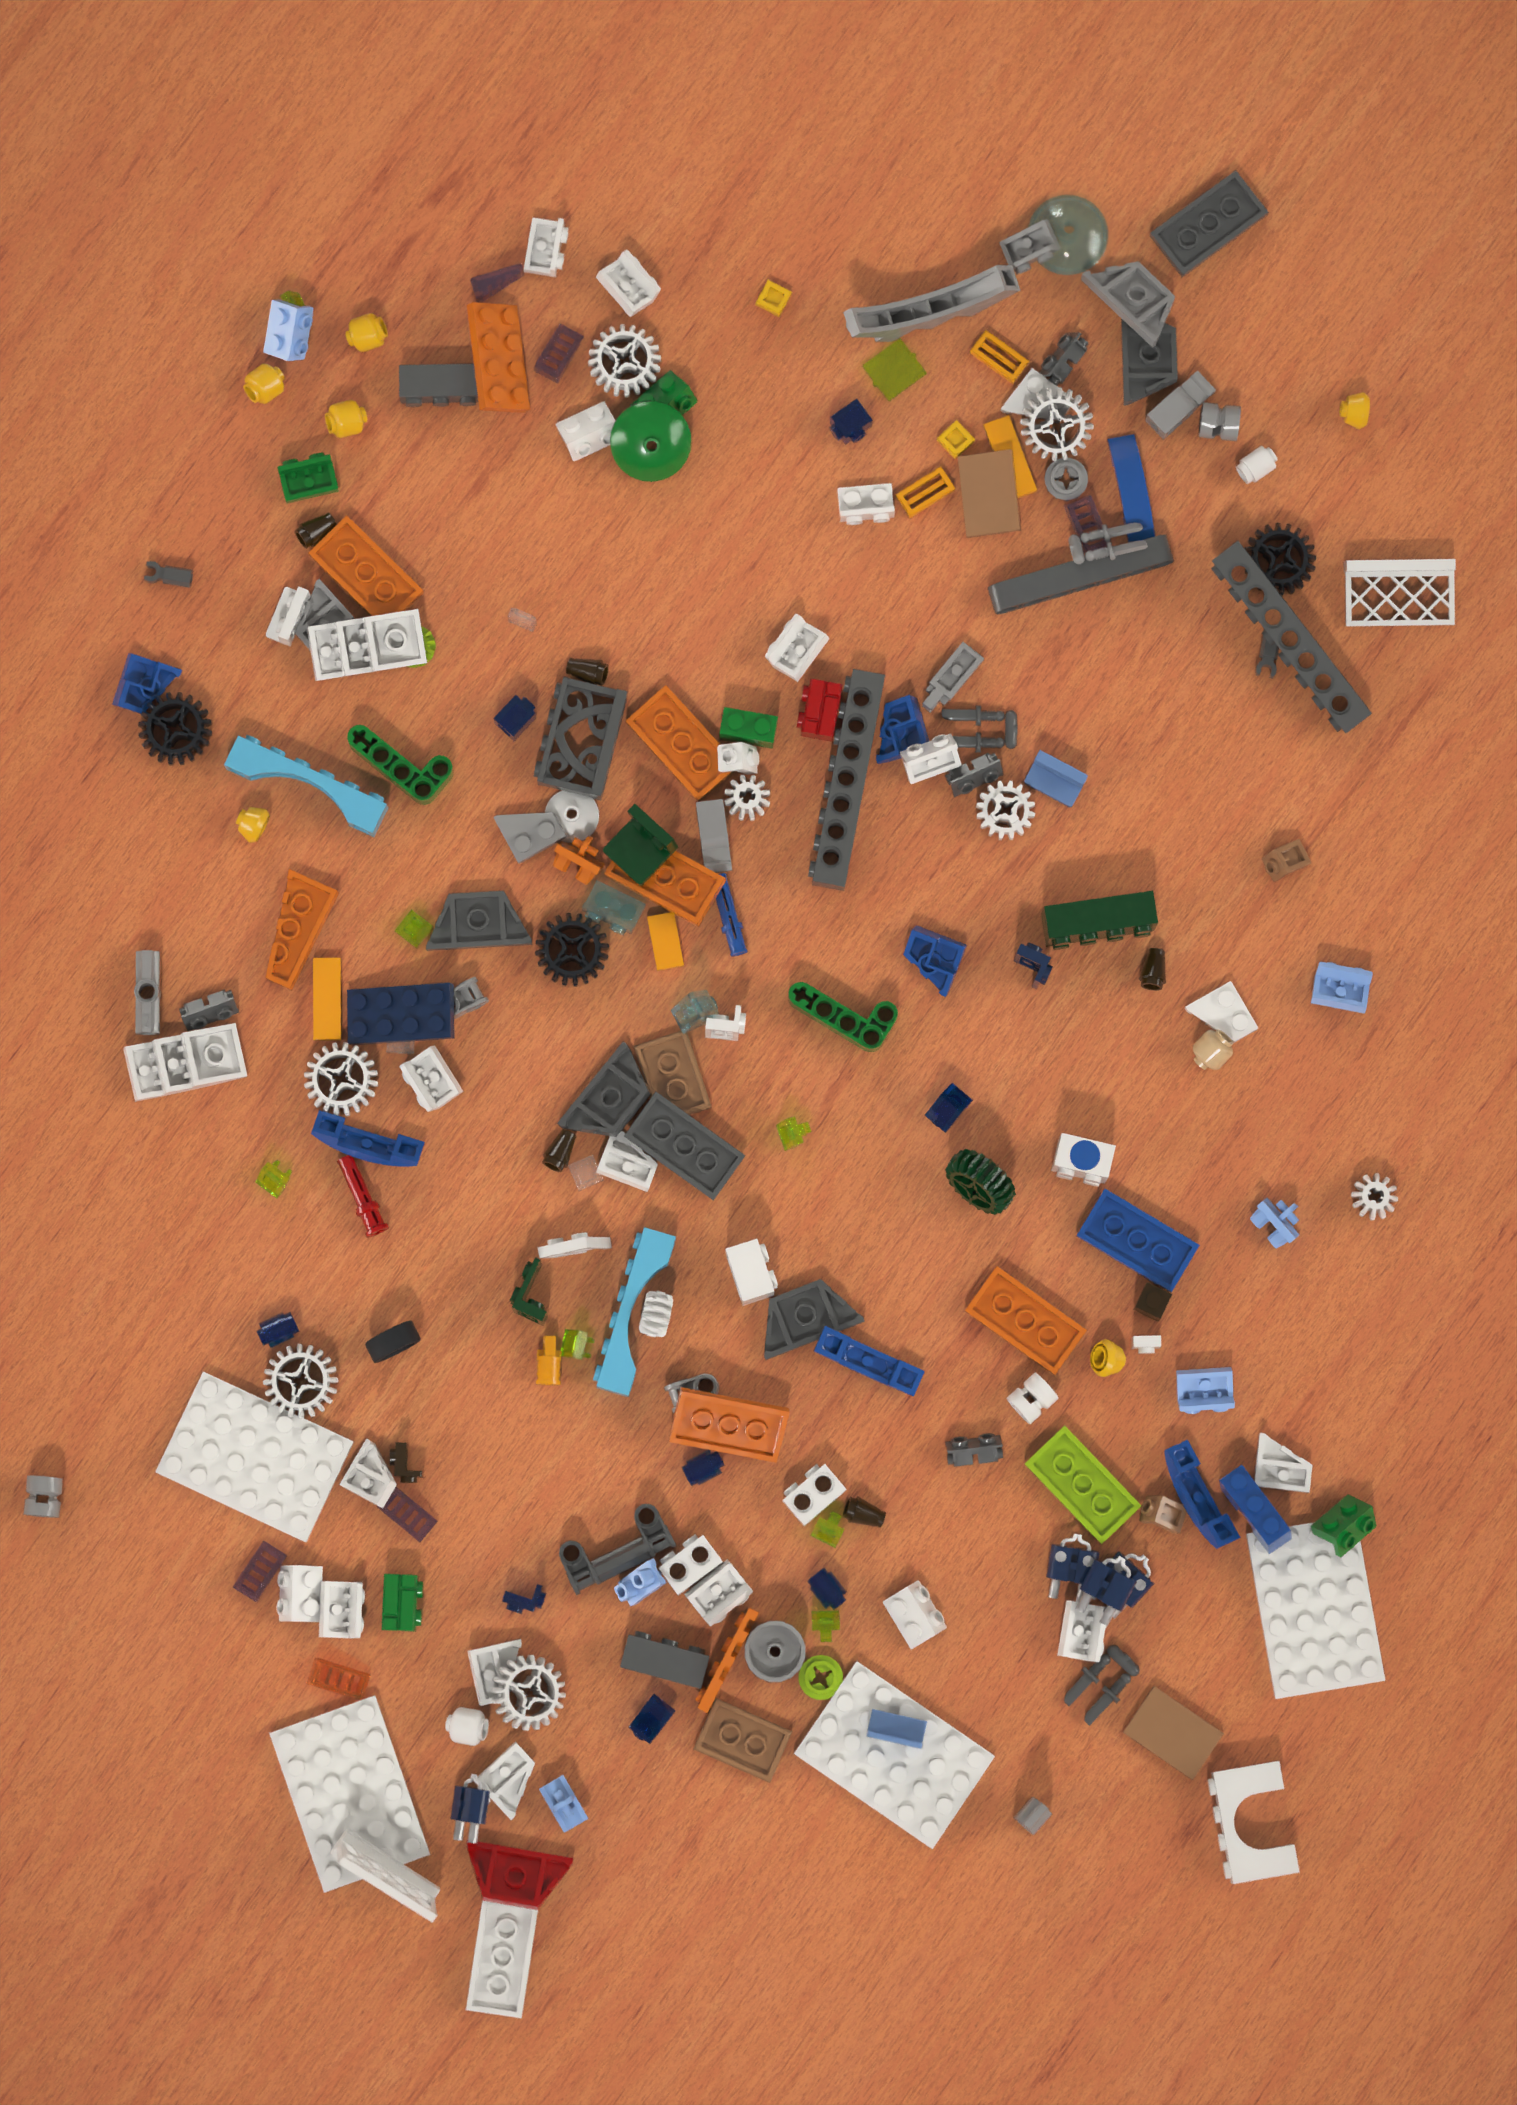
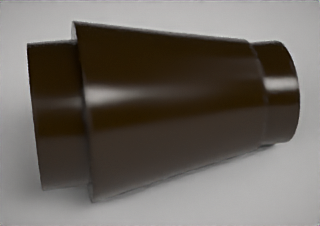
M326 513L299 524V528L295 530V535L304 548L315 547L337 524L331 514Z
M570 658L566 673L587 683L604 685L609 666L603 663L602 660Z
M1158 948L1149 949L1139 977L1142 988L1159 991L1166 984L1164 950Z
M562 1129L560 1134L544 1152L542 1163L556 1172H562L564 1168H567L576 1135Z
M858 1496L856 1498L849 1497L843 1511V1518L848 1519L849 1523L879 1528L882 1527L886 1512L881 1511Z

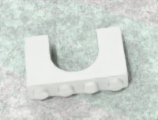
M1274 1761L1211 1772L1212 1778L1207 1779L1210 1796L1215 1795L1217 1806L1212 1807L1215 1823H1220L1222 1834L1217 1836L1220 1851H1225L1227 1862H1223L1225 1879H1230L1231 1884L1299 1873L1295 1844L1267 1849H1254L1242 1842L1234 1827L1236 1809L1245 1798L1257 1793L1284 1789L1280 1762Z

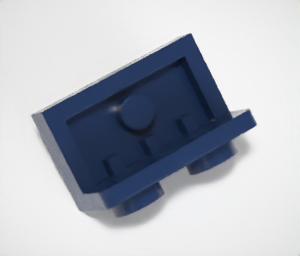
M1027 943V945L1020 944L1014 962L1038 972L1032 988L1037 989L1039 983L1045 985L1053 968V966L1049 965L1051 957L1041 953L1043 949L1032 943Z

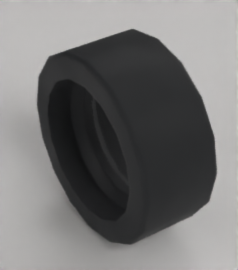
M406 1321L373 1337L365 1343V1346L373 1362L379 1363L420 1342L421 1338L413 1322Z

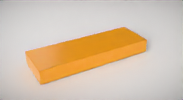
M1008 415L985 423L983 427L992 451L1009 449L1013 451L1017 497L1021 498L1037 492L1010 416Z
M313 958L314 1041L341 1040V958Z

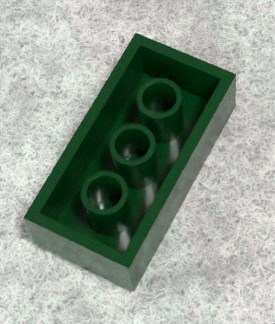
M1153 890L1044 906L1041 913L1046 947L1053 946V950L1069 948V944L1080 942V946L1096 944L1097 939L1107 938V942L1123 940V936L1134 934V938L1147 937L1151 935L1150 932L1154 931L1158 924Z

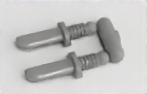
M1129 523L1112 528H1107V525L1103 524L1102 530L1097 529L1094 532L1083 533L1080 538L1078 535H1071L1068 543L1073 561L1076 564H1082L1085 558L1088 561H1093L1094 559H1103V557L1108 556L1111 560H1115L1117 555L1146 549L1148 547L1147 542L1141 540L1112 546L1110 542L1112 537L1141 531L1143 529L1142 524ZM1104 538L1107 542V548L1102 547V549L1097 548L1094 551L1089 550L1084 555L1081 541L1088 543L1089 541L1093 542V540L1098 541V539L1103 540Z

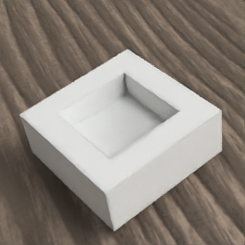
M1161 1335L1133 1336L1131 1338L1132 1349H1138V1354H1154L1155 1349L1161 1347Z

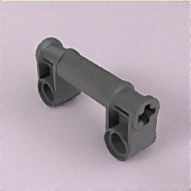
M642 1504L634 1513V1519L642 1535L641 1537L592 1561H589L580 1543L567 1541L562 1544L559 1549V1557L576 1595H579L581 1590L595 1583L599 1585L654 1558L656 1553L670 1546L672 1548L676 1547L667 1525L664 1524L658 1510L653 1505ZM650 1508L655 1515L653 1522L650 1524L641 1523L638 1518L640 1510ZM661 1538H665V1540H663V1541H661V1542H659V1543H657V1544H655V1545L652 1544L653 1542H655V1541H657V1540H659V1539H661ZM568 1545L576 1546L580 1552L578 1559L575 1561L566 1560L563 1554L565 1547ZM586 1575H590V1577H588V1578H586V1579H584V1580H582V1581H580V1582L577 1581L578 1579H580V1578H582V1577H584V1576H586Z

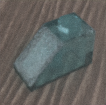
M707 990L689 993L671 1009L683 1034L705 1025L706 1018H712L715 1014L719 1015L717 1003Z

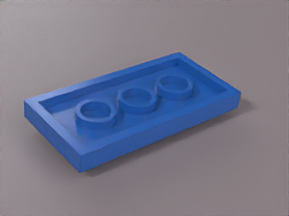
M1107 1189L1103 1190L1076 1236L1172 1293L1200 1246Z

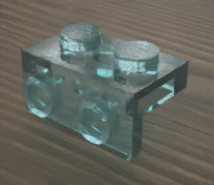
M596 880L586 902L582 906V911L586 912L585 917L591 918L593 922L600 923L602 920L610 924L609 929L620 935H624L625 932L632 935L646 904Z

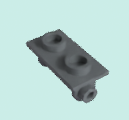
M1080 332L1064 334L1058 341V348L1054 354L1046 357L1041 364L1042 370L1039 373L1043 376H1050L1048 380L1056 386L1059 383L1062 384L1073 370L1066 363L1069 359L1076 365L1088 350L1087 345L1089 343L1080 337Z
M986 753L971 760V764L974 767L971 771L966 763L949 770V774H946L945 778L947 783L951 785L954 797L968 794L974 788L985 783L994 782L998 777L1004 775L1001 761L995 753Z
M223 989L208 995L209 1005L204 1006L202 998L183 1004L184 1007L179 1008L187 1031L201 1029L207 1024L228 1019L232 1015L239 1013L232 991H225Z
M992 1433L981 1434L979 1438L955 1437L951 1441L945 1442L948 1453V1465L953 1464L954 1467L973 1465L972 1455L978 1454L979 1464L998 1462V1459L1003 1458V1444L1000 1435L995 1436Z

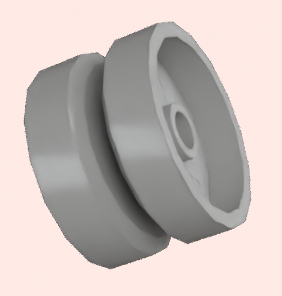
M768 1621L758 1625L749 1634L745 1644V1660L749 1670L757 1678L766 1682H783L792 1678L801 1669L805 1660V1643L801 1634L792 1625L782 1621ZM777 1646L780 1648V1655L778 1657L770 1655L771 1647Z

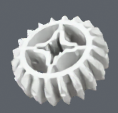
M621 324L620 332H616L615 328L611 326L609 328L610 335L608 336L605 332H601L600 337L602 341L596 339L593 341V345L597 349L589 350V355L593 359L588 360V366L595 367L590 371L591 376H599L596 379L597 386L606 382L604 392H609L613 387L614 396L618 397L620 390H624L625 397H629V390L632 389L636 395H639V386L648 390L649 384L646 380L655 382L656 376L652 372H660V366L655 364L661 362V355L655 354L659 351V346L651 345L654 341L652 336L643 339L646 334L644 329H641L636 334L635 325H631L630 330L625 331V325ZM629 342L624 348L619 349L614 346L611 348L616 343ZM638 347L646 354L647 364L645 368L635 359ZM604 354L608 355L609 359L615 364L611 375L603 367L602 359ZM629 356V363L625 362L620 366V358L624 360ZM626 373L639 374L632 379L620 380Z
M1057 387V395H1052L1051 388H1047L1046 393L1048 397L1043 398L1042 394L1038 392L1036 393L1039 400L1038 403L1032 399L1028 400V404L1033 409L1024 408L1022 411L1023 414L1029 416V419H1020V424L1029 427L1022 429L1021 434L1024 436L1031 435L1025 440L1026 445L1036 443L1032 448L1033 453H1037L1042 448L1041 457L1043 459L1047 457L1048 452H1052V461H1056L1057 453L1062 452L1063 460H1067L1066 451L1070 450L1076 456L1078 454L1075 448L1076 445L1082 449L1086 447L1081 439H1091V434L1085 432V429L1091 430L1094 428V425L1085 421L1093 418V415L1090 412L1083 413L1089 408L1088 403L1078 405L1082 399L1081 395L1078 394L1073 400L1071 399L1073 394L1071 389H1068L1066 395L1062 396L1061 387ZM1056 403H1063L1072 407L1077 415L1061 414L1057 409ZM1048 405L1049 417L1045 421L1040 422V424L1034 425L1039 411ZM1054 411L1056 413V417L1059 418L1060 421H1064V423L1060 425L1061 436H1058L1057 430H1055L1054 427L1050 428L1049 426L1053 424ZM1079 423L1076 435L1066 443L1064 438L1066 429ZM1036 433L1053 434L1058 445L1044 442Z
M336 1042L332 1043L333 1052L330 1053L328 1048L323 1046L322 1051L325 1056L321 1057L315 1052L313 1056L318 1061L317 1064L313 1062L307 1063V1066L313 1069V1072H304L305 1078L312 1079V1081L304 1083V1087L306 1089L314 1088L307 1096L309 1099L318 1096L319 1098L315 1101L314 1105L318 1108L325 1103L324 1112H329L331 1107H334V1115L339 1116L340 1108H344L345 1116H350L349 1107L353 1106L356 1113H359L360 1108L357 1103L361 1101L363 1105L368 1106L369 1102L364 1098L365 1095L375 1096V1092L370 1090L369 1086L378 1087L377 1081L370 1080L371 1077L378 1076L377 1070H368L375 1065L374 1061L364 1062L368 1057L366 1051L357 1056L359 1052L357 1045L349 1052V1044L347 1042L343 1043L342 1050H339ZM347 1058L337 1069L324 1067L334 1059ZM354 1062L363 1070V1085L351 1078ZM346 1072L347 1075L345 1077L349 1083L342 1082L339 1086H336L337 1081L333 1076L341 1077ZM320 1074L332 1083L328 1097L320 1090ZM344 1090L358 1092L351 1099L336 1101L337 1097Z
M297 1344V1353H293L292 1347L287 1346L286 1350L289 1355L284 1356L281 1351H278L276 1354L281 1360L278 1363L273 1359L269 1360V1363L275 1367L274 1371L270 1369H265L264 1371L265 1374L272 1376L271 1380H263L264 1385H272V1389L265 1391V1395L272 1396L275 1394L276 1397L270 1401V1404L274 1406L281 1402L282 1404L279 1406L278 1412L283 1413L288 1407V1417L290 1418L294 1416L295 1410H298L300 1419L305 1417L304 1410H308L309 1415L314 1417V1407L317 1406L323 1412L325 1408L321 1402L323 1400L329 1404L333 1402L326 1395L328 1392L332 1394L337 1393V1389L330 1387V1383H338V1378L329 1376V1374L335 1373L337 1369L336 1367L326 1368L332 1360L330 1357H327L321 1361L320 1358L324 1353L321 1349L314 1356L312 1355L314 1350L312 1345L307 1347L306 1353L303 1352L302 1344ZM303 1359L296 1372H282V1369L291 1361ZM311 1361L320 1367L323 1374V1383L310 1378ZM304 1372L306 1375L304 1379L314 1384V1386L307 1384L297 1389V1384L293 1380L288 1379V1377L293 1379L300 1378ZM278 1380L291 1384L292 1398L290 1402L280 1393ZM307 1390L320 1391L319 1395L312 1401L299 1404L303 1393Z
M528 1655L526 1660L523 1656H517V1664L513 1660H508L507 1666L509 1670L505 1667H500L499 1672L503 1677L493 1678V1681L498 1683L499 1687L491 1688L492 1693H498V1698L492 1699L491 1702L492 1704L500 1703L501 1705L495 1712L497 1714L506 1712L503 1722L508 1723L512 1720V1728H518L521 1725L524 1731H528L530 1726L534 1730L540 1729V1722L548 1726L550 1724L548 1716L552 1718L558 1717L554 1708L562 1709L564 1707L562 1703L558 1702V1698L566 1697V1693L559 1692V1688L564 1687L565 1682L556 1681L561 1676L560 1671L551 1673L554 1664L548 1663L545 1665V1658L539 1657L535 1662L534 1655ZM532 1670L531 1675L527 1676L522 1684L512 1681L521 1671ZM540 1675L546 1682L548 1695L540 1689V1682L542 1680L539 1678ZM519 1688H532L530 1691H533V1695L538 1697L525 1698L527 1695H524V1691ZM509 1691L516 1695L517 1702L515 1706L517 1710L514 1709L510 1702ZM534 1702L545 1704L536 1714L525 1716L526 1710H530Z

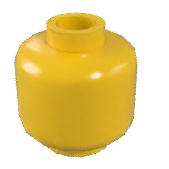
M373 313L350 320L349 330L345 332L349 345L351 347L355 346L360 352L381 347L388 336L384 320Z
M261 364L246 375L244 391L254 403L267 404L284 391L283 380L285 377L278 367Z
M354 400L335 403L325 413V423L329 433H334L338 438L361 433L364 423L367 422L364 407H359Z

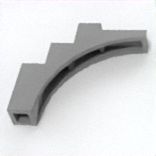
M996 265L961 282L924 295L883 305L850 308L843 313L846 319V327L852 338H874L875 342H892L915 329H933L955 316H973L1021 290L1012 265Z

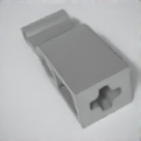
M1196 371L1186 382L1171 392L1150 411L1145 421L1164 440L1190 417L1204 401L1212 396L1216 389L1199 371Z
M723 799L696 802L704 867L716 873L732 871Z
M1031 1797L1013 1818L1031 1835H1034L1050 1818L1052 1813L1042 1802H1039L1035 1797Z

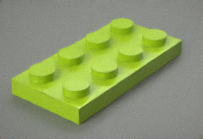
M1065 1425L1024 1464L1100 1544H1103L1141 1507L1140 1503Z

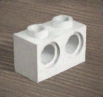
M816 1464L804 1474L807 1480L800 1486L795 1482L783 1492L786 1498L782 1502L803 1526L807 1525L847 1490L826 1464L821 1468ZM827 1477L831 1481V1488L826 1492L819 1491L815 1486L817 1478ZM806 1495L810 1499V1506L805 1510L797 1509L794 1505L796 1496Z
M696 1534L682 1543L684 1546L682 1551L678 1554L672 1551L660 1560L662 1565L658 1569L678 1596L723 1563L704 1535L699 1538ZM703 1547L708 1551V1558L705 1562L698 1563L693 1560L692 1552L695 1548ZM682 1564L686 1569L685 1576L681 1579L672 1578L670 1575L672 1565Z

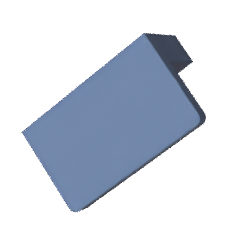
M1039 750L1024 783L1067 807H1072L1088 775Z
M872 1709L866 1737L922 1749L927 1721Z

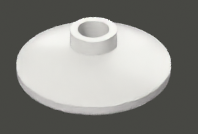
M563 790L556 793L549 800L545 809V813L553 812L556 815L567 836L561 841L572 843L575 837L582 841L593 834L599 822V810L595 800ZM569 810H575L577 815L575 818L570 819L566 813Z

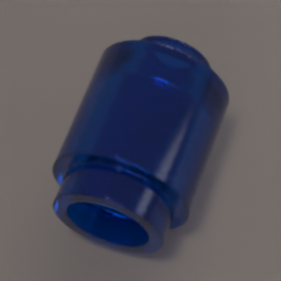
M282 1312L259 1323L261 1329L256 1331L263 1346L269 1344L270 1348L294 1338V1334L300 1332L291 1312L286 1314Z
M706 1450L687 1460V1464L682 1466V1470L691 1486L697 1483L700 1486L722 1474L721 1467L725 1466L718 1451L712 1453L711 1450Z
M823 1568L807 1581L811 1586L809 1589L825 1609L831 1606L835 1610L846 1601L844 1595L847 1591L831 1571L828 1573Z

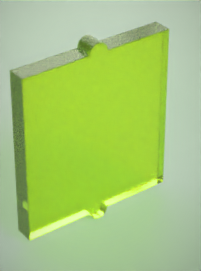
M898 339L862 365L863 369L872 379L873 386L879 388L888 402L927 375L926 371L916 360V354L911 353L901 339Z

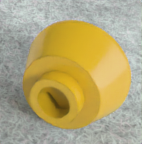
M1361 392L1347 396L1346 401H1341L1339 416L1344 417V423L1356 429H1362L1367 425L1370 410L1369 396Z
M250 807L247 811L242 809L236 820V824L239 825L238 831L249 843L257 842L268 824L270 814L267 809Z
M1101 1340L1091 1351V1367L1096 1375L1100 1377L1120 1372L1126 1363L1123 1349L1110 1340Z

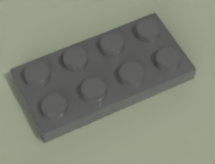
M1235 170L1150 233V237L1183 278L1266 217L1269 212Z
M656 1091L624 1135L625 1138L713 1201L745 1157L743 1153Z

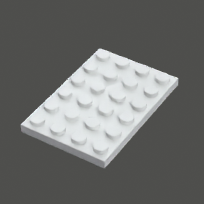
M203 1372L155 1472L307 1543L354 1441L309 1420L300 1419L296 1414L290 1418L288 1417L287 1410L280 1413L278 1412V1406H272L266 1400Z
M1313 1523L1289 1526L1292 1539L1271 1554H1268L1253 1533L1246 1534L1275 1699L1385 1681L1361 1541L1344 1556L1339 1557L1335 1554L1332 1543L1313 1535L1311 1529Z
M856 1661L794 1753L931 1849L934 1848L995 1757L858 1661ZM872 1709L927 1721L922 1749L866 1737Z
M376 1696L269 1733L324 1893L362 1879L338 1864V1859L331 1855L332 1849L346 1829L402 1864L431 1855Z

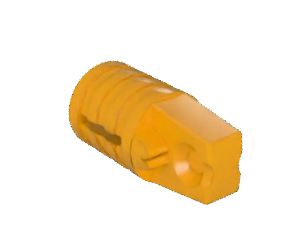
M545 1335L543 1337V1350H537L536 1385H561L560 1362L562 1351L556 1350V1336Z

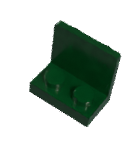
M634 804L627 811L632 819L611 839L602 851L638 885L642 886L679 847L674 838Z
M535 1257L533 1263L527 1262L521 1275L522 1279H524L521 1288L516 1286L510 1298V1304L513 1305L512 1310L514 1313L544 1326L548 1318L544 1305L529 1298L528 1302L525 1301L542 1266L541 1260Z

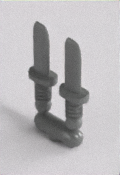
M976 706V710H942V717L946 720L976 721V726H981V720L1002 721L1005 718V741L1000 737L981 738V732H976V737L953 736L958 748H976V753H981V747L1002 748L1006 745L1007 748L1013 749L1017 746V714L1013 710L1007 711L1006 714L1002 711H981V706Z
M1110 1645L1107 1648L1108 1655H1101L1100 1661L1095 1662L1094 1666L1089 1668L1090 1670L1084 1666L1081 1671L1085 1674L1064 1697V1702L1070 1706L1092 1682L1097 1684L1100 1680L1096 1676L1110 1663L1111 1658L1127 1672L1122 1674L1120 1679H1117L1118 1681H1115L1116 1683L1110 1689L1106 1686L1101 1689L1105 1693L1085 1715L1084 1720L1089 1726L1112 1701L1116 1704L1120 1701L1116 1695H1119L1118 1693H1121L1120 1691L1126 1687V1684L1130 1683L1131 1676H1137L1140 1672L1139 1666L1116 1645Z

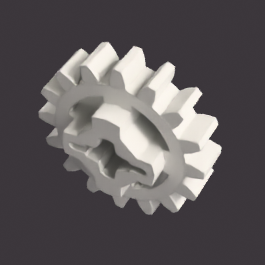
M998 781L996 789L991 785L987 787L988 795L986 793L980 794V798L984 803H977L976 808L982 810V812L978 813L976 818L984 819L980 827L981 829L990 828L988 836L991 837L996 832L1001 841L1006 834H1008L1010 840H1013L1015 832L1020 836L1024 834L1023 826L1030 829L1032 824L1027 819L1035 817V813L1029 811V809L1035 806V802L1027 801L1031 793L1026 792L1023 794L1021 792L1023 785L1020 784L1015 789L1013 788L1012 781H1009L1007 786H1003V783ZM1002 793L1012 794V795H1014L1015 797H1013V798L1004 797V796L1002 795ZM990 800H992L995 809L988 816L987 807ZM1002 805L1005 808L1012 807L1009 816L1006 813L999 814ZM1023 806L1024 815L1020 821L1016 813ZM1004 823L1007 824L1009 828L999 827L996 824Z

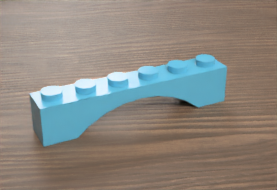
M246 735L245 738L237 737L225 761L224 766L226 770L250 781L269 777H284L308 783L324 792L335 802L344 814L350 827L375 837L388 810L387 804L384 803L385 798L373 792H370L369 795L359 791L360 787L350 781L345 780L344 784L334 780L335 775L326 770L320 769L319 772L309 768L311 764L302 759L296 758L295 761L285 757L286 753L276 747L271 746L270 750L260 746L261 741L252 736Z
M644 1227L642 1233L637 1232L633 1248L637 1249L634 1260L629 1259L625 1275H629L627 1286L621 1285L617 1301L621 1302L618 1313L613 1311L609 1327L613 1328L611 1339L605 1338L601 1354L606 1355L603 1366L597 1365L593 1380L597 1381L596 1387L598 1389L629 1397L637 1372L628 1344V1326L631 1311L645 1285L658 1272L669 1265L676 1236Z

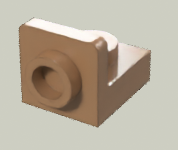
M1300 839L1278 847L1262 858L1265 869L1273 882L1312 863Z
M1148 1495L1141 1506L1139 1521L1142 1523H1152L1173 1534H1180L1187 1511L1183 1505L1163 1495Z

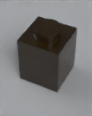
M1147 1282L1133 1310L1159 1321L1172 1294Z

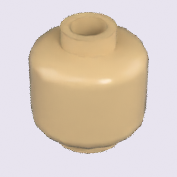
M1219 1029L1216 1031L1207 1030L1193 1045V1052L1196 1056L1194 1061L1204 1070L1207 1068L1219 1070L1233 1055V1041Z

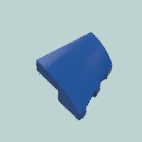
M128 653L112 705L141 714L148 709L147 704L149 702L152 703L157 696H161L166 691L165 688L176 677L181 675L182 670Z
M907 695L885 704L883 713L885 722L879 736L882 738L879 755L876 754L878 764L902 759L901 751L906 750L913 744L929 742L916 697Z
M916 925L911 931L903 955L920 969V973L926 979L929 978L940 990L939 993L942 996L946 997L957 974L967 945Z

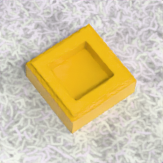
M768 280L756 301V306L780 317L792 292Z
M956 420L937 437V441L956 459L975 442V438Z

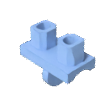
M1266 1198L1257 1205L1258 1209L1251 1216L1250 1220L1259 1229L1269 1221L1274 1225L1276 1230L1267 1239L1277 1249L1287 1242L1290 1244L1300 1235L1288 1222L1289 1220L1295 1225L1299 1221L1293 1213L1298 1206L1294 1203L1288 1207L1281 1199L1276 1204L1280 1209L1279 1211Z
M653 1558L618 1582L619 1584L614 1587V1590L621 1602L627 1600L631 1607L666 1584V1581L662 1577V1573L657 1570L656 1561Z
M564 1775L539 1789L564 1833L589 1819Z

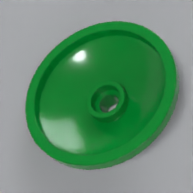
M642 401L629 406L618 416L611 430L610 447L615 462L622 471L637 480L654 482L671 477L683 467L691 450V433L685 418L674 407L660 401ZM649 441L656 442L657 445L654 449L647 448L646 445Z

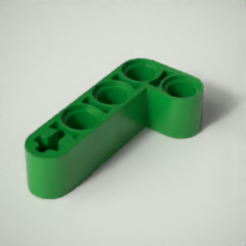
M356 725L348 732L347 739L350 748L420 805H427L434 801L453 777L452 763L445 756L438 755L433 757L420 771L368 727ZM356 735L359 737L365 735L366 742L371 746L369 751L362 742L356 744ZM383 750L388 752L389 757L385 762H377L374 760V755L378 751ZM445 764L448 767V771L445 775L438 776L433 772L435 766ZM402 767L410 771L409 776L403 780L395 777V772ZM420 785H428L431 791L427 796L421 797L416 794V789Z
M797 982L790 987L788 992V1001L794 1009L867 1052H875L882 1046L898 1017L896 1006L889 1001L878 1003L869 1018L865 1019L807 983ZM802 990L805 991V997L810 1001L813 1000V996L817 997L813 1002L812 1009H808V1001L801 999L799 1002L796 1001L794 992L800 993ZM820 1004H828L832 1012L830 1015L823 1017L817 1013L816 1008ZM881 1009H889L893 1014V1018L888 1022H884L878 1018L877 1013ZM844 1018H851L855 1022V1027L850 1031L843 1030L840 1026V1021ZM867 1032H874L878 1035L879 1041L874 1045H869L864 1041L863 1036Z

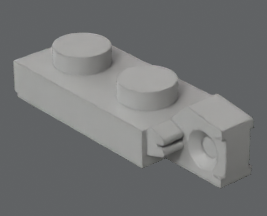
M962 642L929 682L926 691L930 695L923 702L922 707L931 713L939 702L945 706L984 661V658L965 642Z

